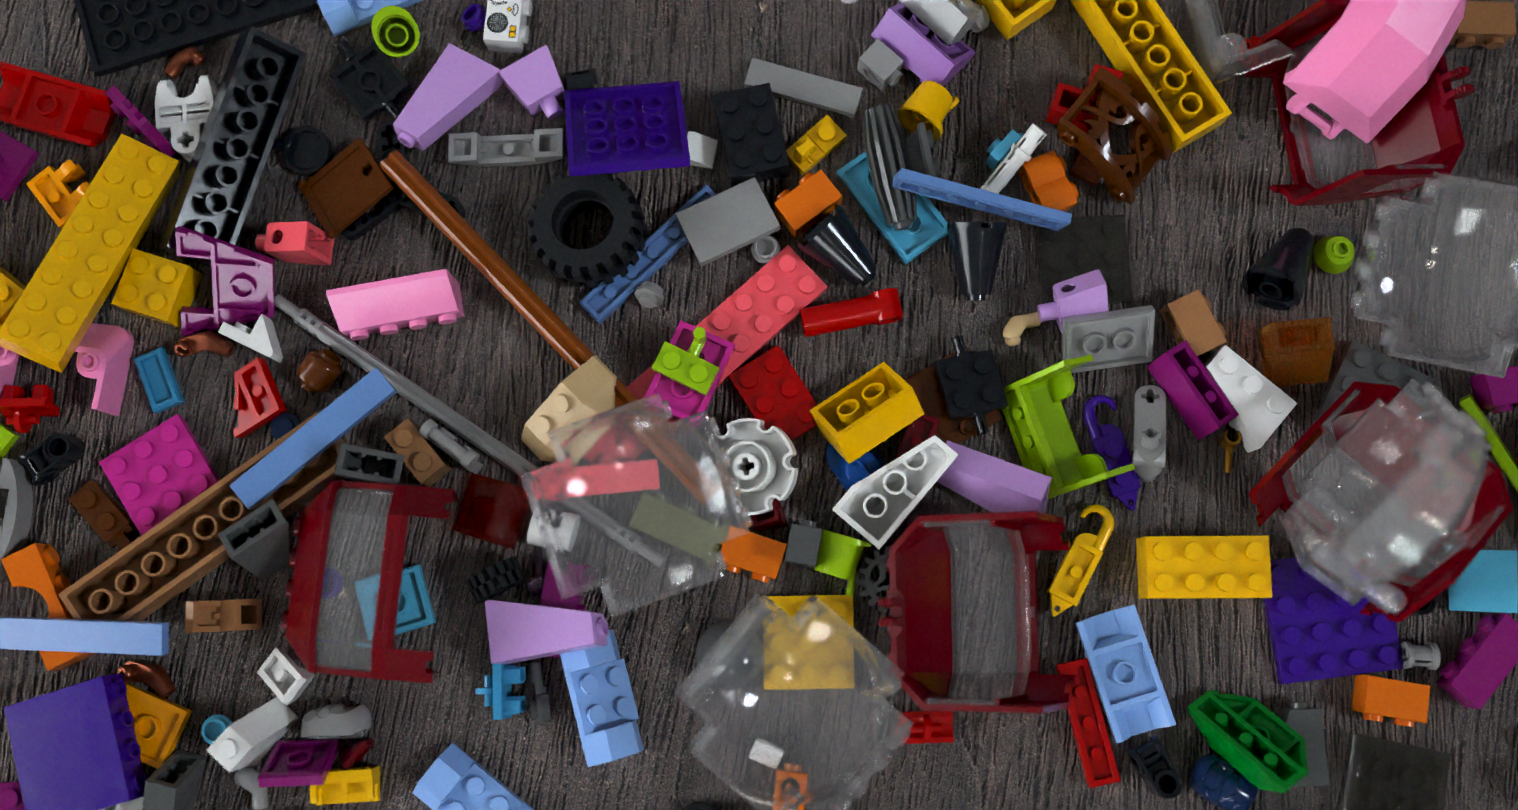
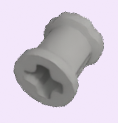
M1406 641L1400 643L1403 669H1409L1412 666H1423L1429 670L1438 669L1441 655L1439 647L1435 642H1427L1425 645H1411L1410 642Z

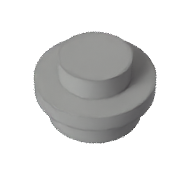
M768 235L753 242L751 246L752 256L757 262L767 264L780 252L778 240Z
M645 281L636 288L635 297L642 306L653 308L662 305L664 300L663 289L658 284Z

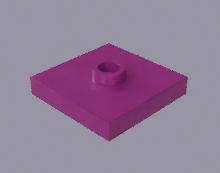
M0 131V198L8 202L40 153Z
M339 739L277 741L257 778L259 787L323 785L340 749Z

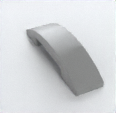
M563 128L534 129V134L480 136L477 132L449 133L448 162L451 164L488 167L524 166L564 158Z
M3 458L0 470V489L9 490L0 534V581H3L7 576L1 559L24 548L33 513V491L28 469L26 466H22L19 461Z

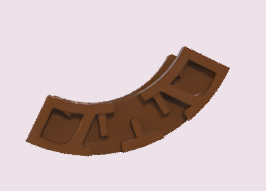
M1100 66L1093 75V80L1066 114L1057 122L1058 135L1064 143L1076 147L1093 163L1102 175L1107 191L1112 198L1119 202L1125 201L1131 205L1135 200L1134 192L1160 159L1166 161L1173 153L1172 141L1168 131H1161L1157 123L1160 118L1146 101L1140 104L1129 94L1133 90L1130 86ZM1095 92L1098 93L1095 107L1086 105ZM1117 108L1122 112L1120 118L1109 115V113L1118 114ZM1081 110L1094 116V120L1084 119L1079 121L1087 126L1086 133L1072 124ZM1108 123L1113 125L1131 123L1133 125L1130 135L1131 154L1117 155L1112 153Z

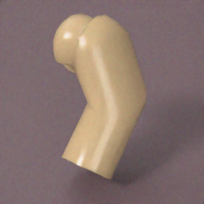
M1038 312L1011 317L1002 333L1003 337H1005V344L1016 346L1021 341L1020 336L1024 329L1039 327L1041 322Z

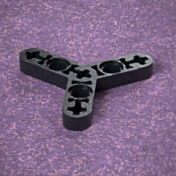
M394 121L384 122L377 129L380 163L395 150H398L409 161L408 149L399 142L397 135L393 136V143L397 149L391 148V143L386 138L391 130L395 132ZM384 172L392 187L396 186V183ZM392 190L386 195L391 204L388 205L382 198L378 201L382 204V209L378 214L369 215L366 211L363 216L368 220L367 222H364L359 217L353 222L356 228L354 231L351 232L346 228L340 234L348 240H357L401 207L425 217L427 216L404 192L398 196ZM437 191L451 206L454 205V208L464 219L465 208L461 202L455 197Z

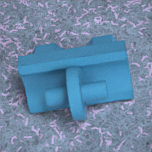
M511 663L493 664V675H484V687L475 688V694H484V706H493V720L511 718L512 715L526 712L525 696H512V684L525 683L526 668L524 666L511 665Z

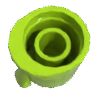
M393 5L383 7L376 12L372 19L371 30L375 43L380 50L393 57H403L412 53L419 44L420 32L411 14L402 7Z
M822 529L814 570L849 580L846 595L853 596L855 593L858 562L864 547H871L872 543Z

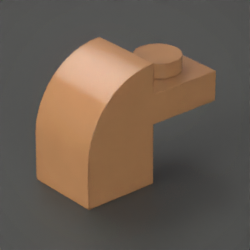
M262 599L185 602V633L262 630Z

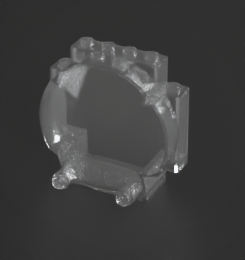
M1433 171L1432 178L1427 177L1419 197L1405 196L1402 198L1386 195L1384 202L1380 201L1378 203L1375 220H1379V222L1373 221L1372 228L1365 230L1362 245L1366 246L1363 258L1359 257L1356 262L1354 275H1358L1357 280L1361 283L1359 292L1355 291L1353 293L1350 309H1354L1353 314L1357 319L1383 323L1384 329L1381 334L1380 345L1383 346V350L1388 356L1504 378L1513 349H1518V185L1483 177H1468Z
M1413 378L1389 404L1378 398L1304 476L1302 482L1306 491L1281 517L1300 567L1352 605H1355L1364 596L1386 613L1397 614L1400 612L1407 600L1404 597V593L1388 581L1406 574L1435 553L1460 526L1479 492L1487 466L1488 451L1492 448L1484 438L1487 432L1468 413L1454 408L1451 402L1442 395L1443 393L1428 381L1422 385Z
M659 393L547 431L558 462L520 476L562 600H568L601 588L610 616L615 617L723 578L721 571L727 569L721 551L714 552L713 548L749 534L747 527L752 526V521L747 508H740L737 498H740V495H742L736 477H729L727 469L731 463L725 447L719 448L715 436L720 435L714 417L708 418L707 412L703 411L669 423L668 419L673 418L667 399L661 401Z
M756 594L674 692L685 704L706 721V724L687 745L688 751L757 810H799L798 807L801 803L809 810H849L848 807L856 797L860 798L870 786L868 781L876 771L881 772L890 761L889 755L894 748L906 742L911 733L909 730L913 726L910 720L885 700L887 695L892 696L902 684L900 679L905 673L822 600L815 596H810L795 616L791 618L768 597Z

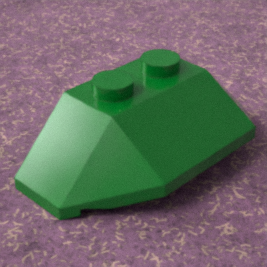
M1208 690L1187 706L1188 713L1209 746L1258 789L1286 793L1308 775L1305 738L1257 699L1235 694H1219V691Z

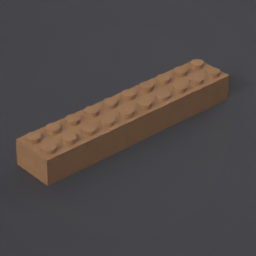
M316 412L59 593V597L74 619L144 620L230 558L218 536L219 533L271 499L276 501L286 519L317 497L330 483L342 479L343 477L335 475L334 471L340 444L345 443V441L341 437L253 510L247 509L229 485L318 414Z

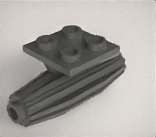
M888 104L878 105L864 112L865 150L874 192L886 223L889 227H894L895 231H902L911 228L912 222L917 220L916 193L893 188L894 175L901 168L939 177L940 168L938 160L932 159L930 148H934V141L931 130L926 131L925 123H918L916 131L905 138L893 106Z

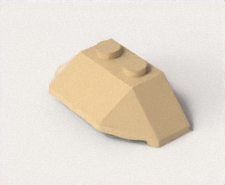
M596 355L592 356L561 381L524 424L521 440L541 461L576 464L614 422L617 377Z

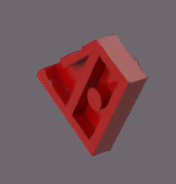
M257 357L234 372V387L236 389L234 410H239L238 428H233V434L236 438H244L287 411L265 359Z

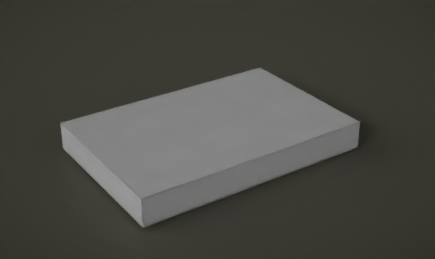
M755 177L675 214L701 267L781 230L780 224Z
M1148 305L1063 317L1062 361L1092 354L1093 361L1070 370L1071 373L1153 362L1154 307Z

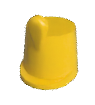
M923 81L901 106L897 115L899 121L911 134L916 131L918 123L924 122L926 131L931 130L933 141L936 142L942 136V123L947 113L959 103V98L956 95L951 96L946 88L936 82Z

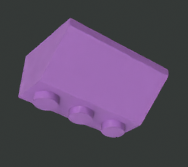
M902 3L890 7L871 34L875 40H881L904 60L902 67L917 75L921 83L923 81H933L944 87L976 54L962 40L948 46Z

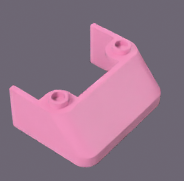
M91 323L75 352H78L76 360L78 372L84 377L97 379L91 409L113 416L120 415L134 345L132 334L122 327ZM1 346L0 398L4 385H13L20 356Z

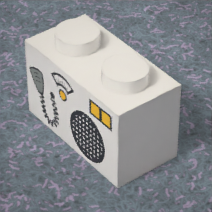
M532 0L487 1L483 40L488 51L523 53V44L528 43L529 28L526 26V18L531 16Z

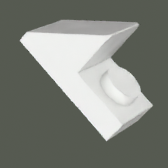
M261 314L253 329L239 322H236L234 326L225 322L222 323L218 333L281 363L283 355L273 321L270 318Z
M275 647L257 671L259 676L285 705L296 701L315 676L314 673L297 666L284 650Z

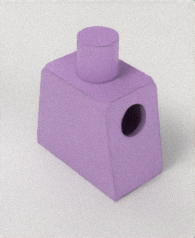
M547 45L498 71L505 86L530 115H536L543 111L548 120L553 121L563 114L558 101L565 98L564 88Z
M1093 270L1054 284L1052 287L1054 302L1037 305L1040 322L1056 319L1061 334H1063V317L1109 311L1107 284L1100 270Z

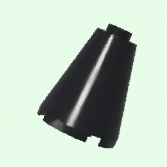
M838 204L835 207L838 213L834 216L828 213L805 235L807 242L803 244L799 241L796 246L853 286L861 284L864 287L876 276L873 270L877 266L845 211Z
M981 222L947 223V233L961 295H967V301H985V295H991L1007 230V223L991 222V224Z
M1302 228L1289 229L1246 271L1242 280L1245 292L1249 296L1252 292L1259 298L1257 301L1259 304L1274 310L1285 311L1290 310L1293 305H1299L1303 297L1315 244L1312 235Z

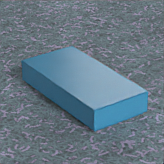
M160 347L133 358L154 413L158 414L185 402L165 348Z

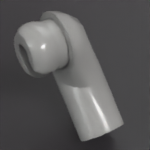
M246 767L235 773V784L252 793V810L269 808L268 787H259L257 778L260 773L253 768Z

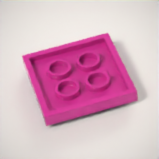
M179 414L174 415L99 462L141 536L220 481L183 416Z

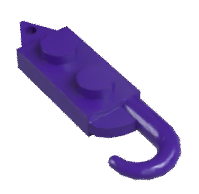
M1095 395L1089 398L1083 408V418L1091 437L1090 442L1094 453L1104 459L1108 471L1132 464L1122 431L1111 424L1099 425L1094 413V408L1099 403H1106L1113 411H1116L1117 406L1115 402L1105 395ZM1131 470L1106 479L1105 483L1110 497L1118 499L1130 511L1135 510L1138 489L1142 487L1137 473ZM1128 500L1132 501L1131 505L1128 504Z

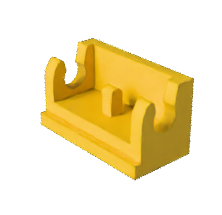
M380 766L330 769L323 785H310L311 804H316V806L377 802L381 800Z

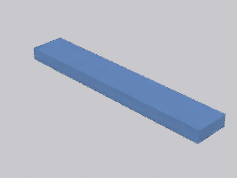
M901 168L893 177V188L1050 230L1059 231L1071 223V213Z
M707 184L645 240L644 251H637L640 259L635 266L629 264L627 267L629 273L624 277L618 274L613 277L614 283L606 285L604 281L600 282L597 288L592 289L579 302L599 325L631 297L638 286L648 281L688 243L675 214L716 195Z
M375 367L229 486L247 509L253 510L397 393L396 389L383 373Z
M0 617V649L163 656L169 654V622Z

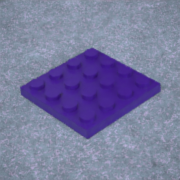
M680 81L564 91L570 177L690 166Z
M1381 546L1362 548L1384 567ZM1331 552L1270 560L1273 598H1264L1279 684L1403 669V658L1395 621L1388 620L1386 615L1374 612L1371 616L1359 613L1375 594L1376 590L1340 558Z

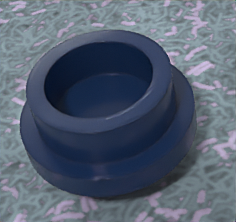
M282 413L272 420L270 425L271 434L278 440L301 422L293 414Z

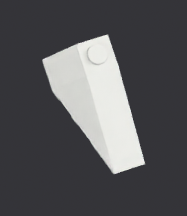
M934 435L852 485L832 510L875 547L880 549L957 458L958 454Z

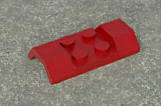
M1 62L0 71L3 80L0 89L1 122L92 148L106 140L116 114L110 107L113 101L105 94L106 91Z

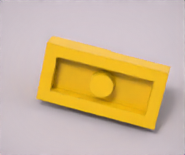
M827 114L786 150L788 160L804 176L840 145L847 135Z

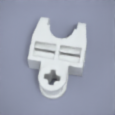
M201 75L194 92L188 97H177L175 85L170 79L159 81L156 89L154 102L156 129L166 138H171V145L174 150L182 154L190 163L218 92L216 83L211 75Z

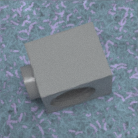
M877 39L858 58L857 71L882 92L888 85L893 87L903 75L901 70L904 60L881 40Z

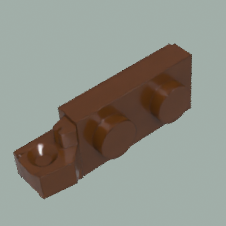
M90 479L68 499L103 541L112 548L118 546L122 550L136 540L131 534L135 530L133 527L134 522L97 480Z

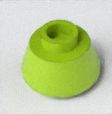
M1327 235L1316 243L1313 257L1317 266L1324 272L1339 274L1346 271L1352 265L1355 249L1352 242L1346 237Z

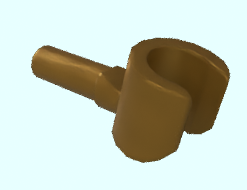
M1226 430L1219 437V443L1224 448L1225 453L1223 472L1231 473L1234 447L1241 442L1242 434L1240 431L1235 432L1233 436L1234 442L1227 438L1228 430Z

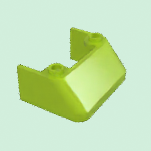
M1092 354L1063 360L1003 388L1008 407L1002 409L1023 467L1052 477L1047 500L1135 469L1132 463L1108 471L1106 463L1100 455L1089 453L1081 456L1062 406L1061 400L1071 396L1075 388L1074 378L1070 370L1093 361Z

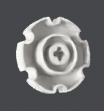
M742 418L727 423V433L724 436L720 433H714L703 453L702 465L709 468V474L723 487L722 491L713 498L714 501L721 507H729L733 503L735 513L740 515H759L772 511L773 500L777 498L779 501H785L791 494L798 477V468H794L790 464L791 458L797 455L792 441L777 426H771L770 429L766 430L764 427L765 422L760 419ZM750 462L754 463V468L746 471V465H749Z

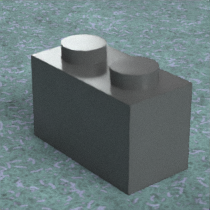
M798 519L797 524L791 523L784 563L807 568H814L816 566L822 529L816 528V522Z

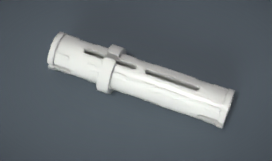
M1032 123L1023 137L1017 143L1011 145V151L980 189L999 194L1025 161L1029 162L1035 148L1048 134Z

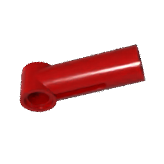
M897 288L882 289L867 296L799 309L805 338L871 324H889L904 318Z

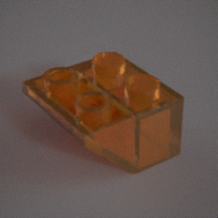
M1330 317L1271 322L1258 329L1264 376L1277 387L1325 383L1328 381L1335 348Z

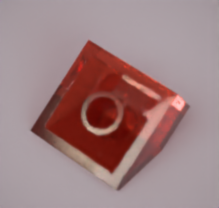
M472 473L452 530L514 549L516 541L520 537L525 514L530 507L533 491L505 481Z

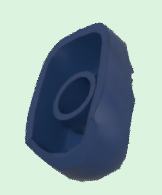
M1213 754L1204 755L1196 761L1191 770V788L1211 804L1224 810H1248L1254 803L1258 793L1257 787L1223 758Z

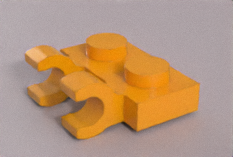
M71 159L65 161L57 170L51 166L46 167L26 183L61 229L90 185L89 182L85 181L74 192L67 185L69 182L81 179L86 174L81 165H75Z

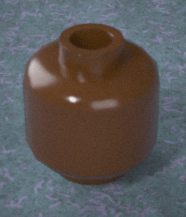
M325 348L309 351L297 368V376L301 380V387L310 393L330 391L343 373L342 366L340 365L341 359L335 353Z

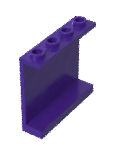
M122 673L100 676L4 707L25 810H100L144 797L147 777L142 767L141 750L136 740L133 727L134 718L129 709L126 695L127 687L123 681Z

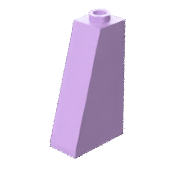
M449 43L393 123L399 142L408 148H413L414 146L424 151L501 87L503 83L498 72L500 69Z
M947 440L946 445L954 450L958 456L937 480L938 483L992 513L1031 511L1045 513L1052 477Z
M495 600L485 601L491 664H510L608 645L609 625L602 613Z

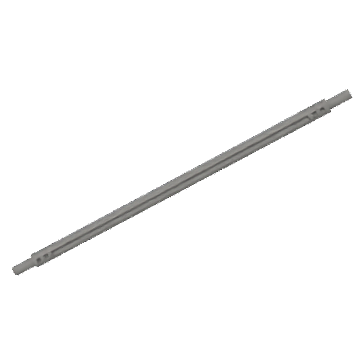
M279 294L275 296V306L294 318V323L367 373L377 367L398 394L537 488L536 470H541L307 309L298 308ZM582 497L553 499L575 515H579L582 520L630 553L634 554L636 552L659 569L666 561L665 557L644 544L641 537Z

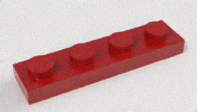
M1081 658L1056 664L1057 674L1076 675L1074 685L1068 684L1066 693L1071 695L1070 707L1067 708L1087 787L1091 789L1119 782L1120 777L1088 659Z

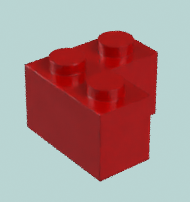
M1095 64L1087 78L1085 88L1093 80V75L1101 65ZM1101 66L1122 80L1124 72ZM1059 82L1052 95L1045 122L1058 125L1059 119L1066 114L1085 88L1081 89ZM1095 92L1086 105L1095 107L1098 93ZM1081 110L1072 124L1086 133L1087 126L1079 121L1084 119L1094 120V116Z

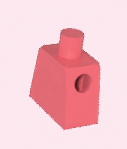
M308 221L275 222L267 225L266 234H258L256 236L255 246L258 251L265 252L286 263L331 265L334 238L330 239L325 231Z

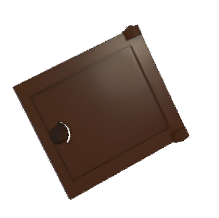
M361 137L357 138L308 180L298 182V187L330 239L337 237L338 234L394 189ZM364 167L367 169L366 176L363 173Z
M955 352L944 357L943 359L951 358L955 355ZM933 364L904 379L913 388L924 414L941 419L935 435L945 444L947 440L959 444L977 434L973 419L960 418L948 421ZM999 410L985 415L988 427L1003 420Z

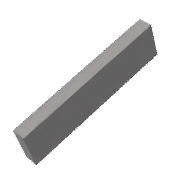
M756 58L751 60L744 83V88L770 83L773 96L855 118L863 89Z

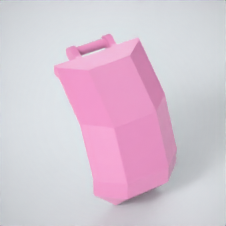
M1350 0L1341 18L1295 69L1285 74L1283 84L1297 93L1289 99L1286 109L1293 114H1300L1321 129L1322 135L1328 139L1335 138L1341 131L1347 129L1365 143H1369L1427 83L1464 18L1467 0ZM1313 103L1334 119L1328 120L1308 104Z

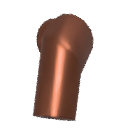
M190 46L176 52L163 72L177 80L189 62L194 66H200L206 56L203 52L198 51L199 48Z

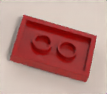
M779 345L728 375L753 417L765 422L764 427L766 430L770 429L771 426H777L787 434L791 441H794L817 426L809 411L817 406Z

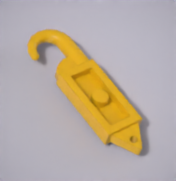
M1089 505L1080 514L1081 518H1085L1089 513H1099L1103 518V524L1097 536L1083 533L1073 539L1070 545L1071 550L1067 551L1047 590L1050 593L1052 617L1057 616L1071 606L1078 605L1113 532L1115 524L1113 515L1102 505ZM1055 606L1059 607L1058 611H1055Z

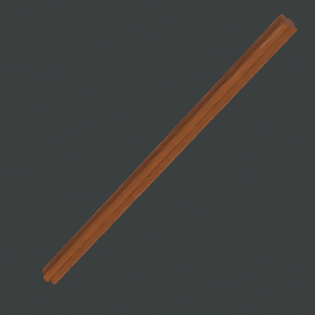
M398 150L392 151L388 158L381 161L380 168L574 370L578 369L592 356H595ZM616 378L615 413L706 506L722 491L723 487Z

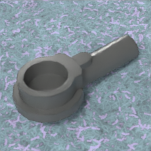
M534 662L529 664L530 681L534 686L535 700L529 701L531 720L536 719L537 725H543V721H550V703L546 685H543L541 662Z

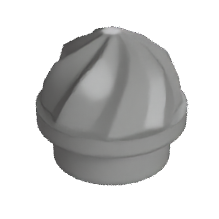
M974 2V8L980 15L969 30L980 32L988 27L990 19L986 7L983 4L980 6Z

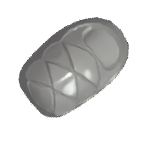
M331 704L312 709L302 719L301 738H364L372 726L371 712L364 704L357 707Z

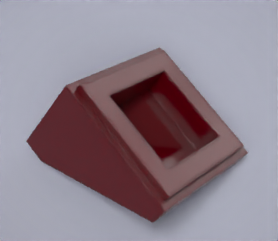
M777 498L772 502V511L751 515L755 531L788 526L780 501Z
M370 738L343 748L339 752L342 765L345 768L356 766L375 744V740Z

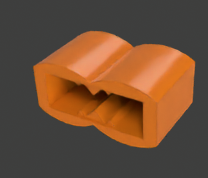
M1054 150L1032 158L1029 162L1025 161L1018 169L1022 183L1030 195L1032 203L1060 211L1072 209L1078 203L1077 198L1079 194L1077 187L1073 182H1069L1065 176L1067 171L1065 161L1062 156H1057Z

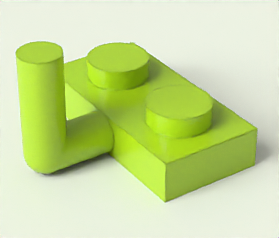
M697 327L693 331L694 340L688 352L665 341L652 366V370L707 396L720 367L699 358L707 338L705 330L702 327Z

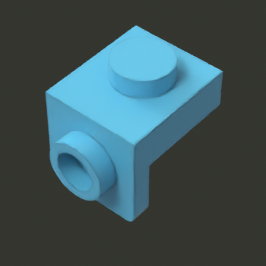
M1012 129L1002 141L997 138L987 149L989 156L985 164L994 170L1011 151V145L1017 143L1024 134L1017 133Z

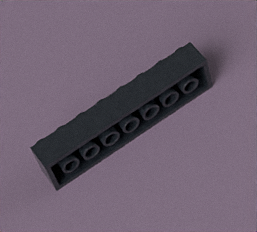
M252 26L240 32L158 248L177 255L175 238L177 226L185 227L236 245L307 53ZM183 257L211 268L210 259Z

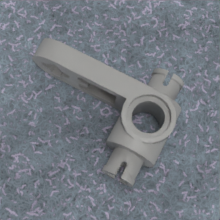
M1145 385L1137 389L1135 393L1132 463L1139 480L1152 482L1165 468L1166 394L1158 386ZM1147 397L1153 398V403H1148Z

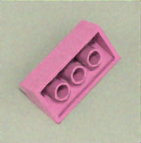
M447 269L326 290L327 299L339 331L348 338H351V340L367 339L369 334L378 332L381 335H391L397 333L398 329L409 327L412 330L423 329L427 327V323L438 321L439 324H451L457 321L456 318L465 317L460 284Z

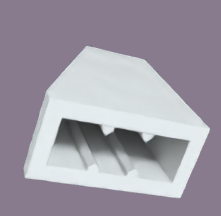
M275 697L229 725L206 751L228 772L257 765L300 717L287 705L283 704L278 697Z

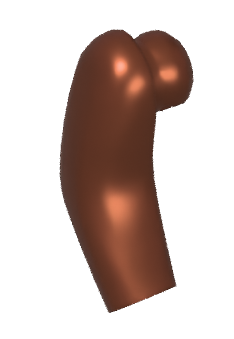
M204 331L180 338L174 346V351L179 357H189L201 351H211L228 358L233 354L236 345L213 331Z
M128 661L117 672V674L122 673L124 682H143L148 684L162 699L171 696L177 690L164 667L156 663Z

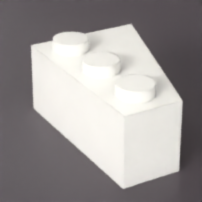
M1227 345L1214 351L1203 364L1239 414L1229 421L1228 424L1236 432H1241L1244 443L1243 447L1247 453L1260 449L1296 406L1297 402Z

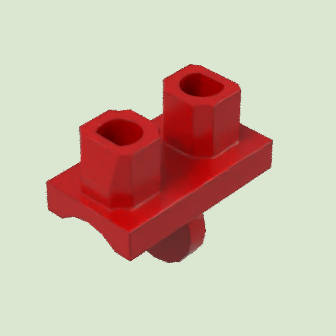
M4 385L0 398V411L6 418L7 425H14L18 433H28L33 424L40 423V417H59L60 408L53 403L54 390L48 385L32 386L30 398H24L26 390L21 386Z
M953 711L896 712L897 744L954 743Z

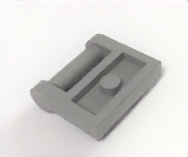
M428 419L420 428L419 434L434 443L467 470L477 475L484 466L477 460L480 454L466 444L462 447L454 441L457 438L444 427L438 429V424L432 419Z

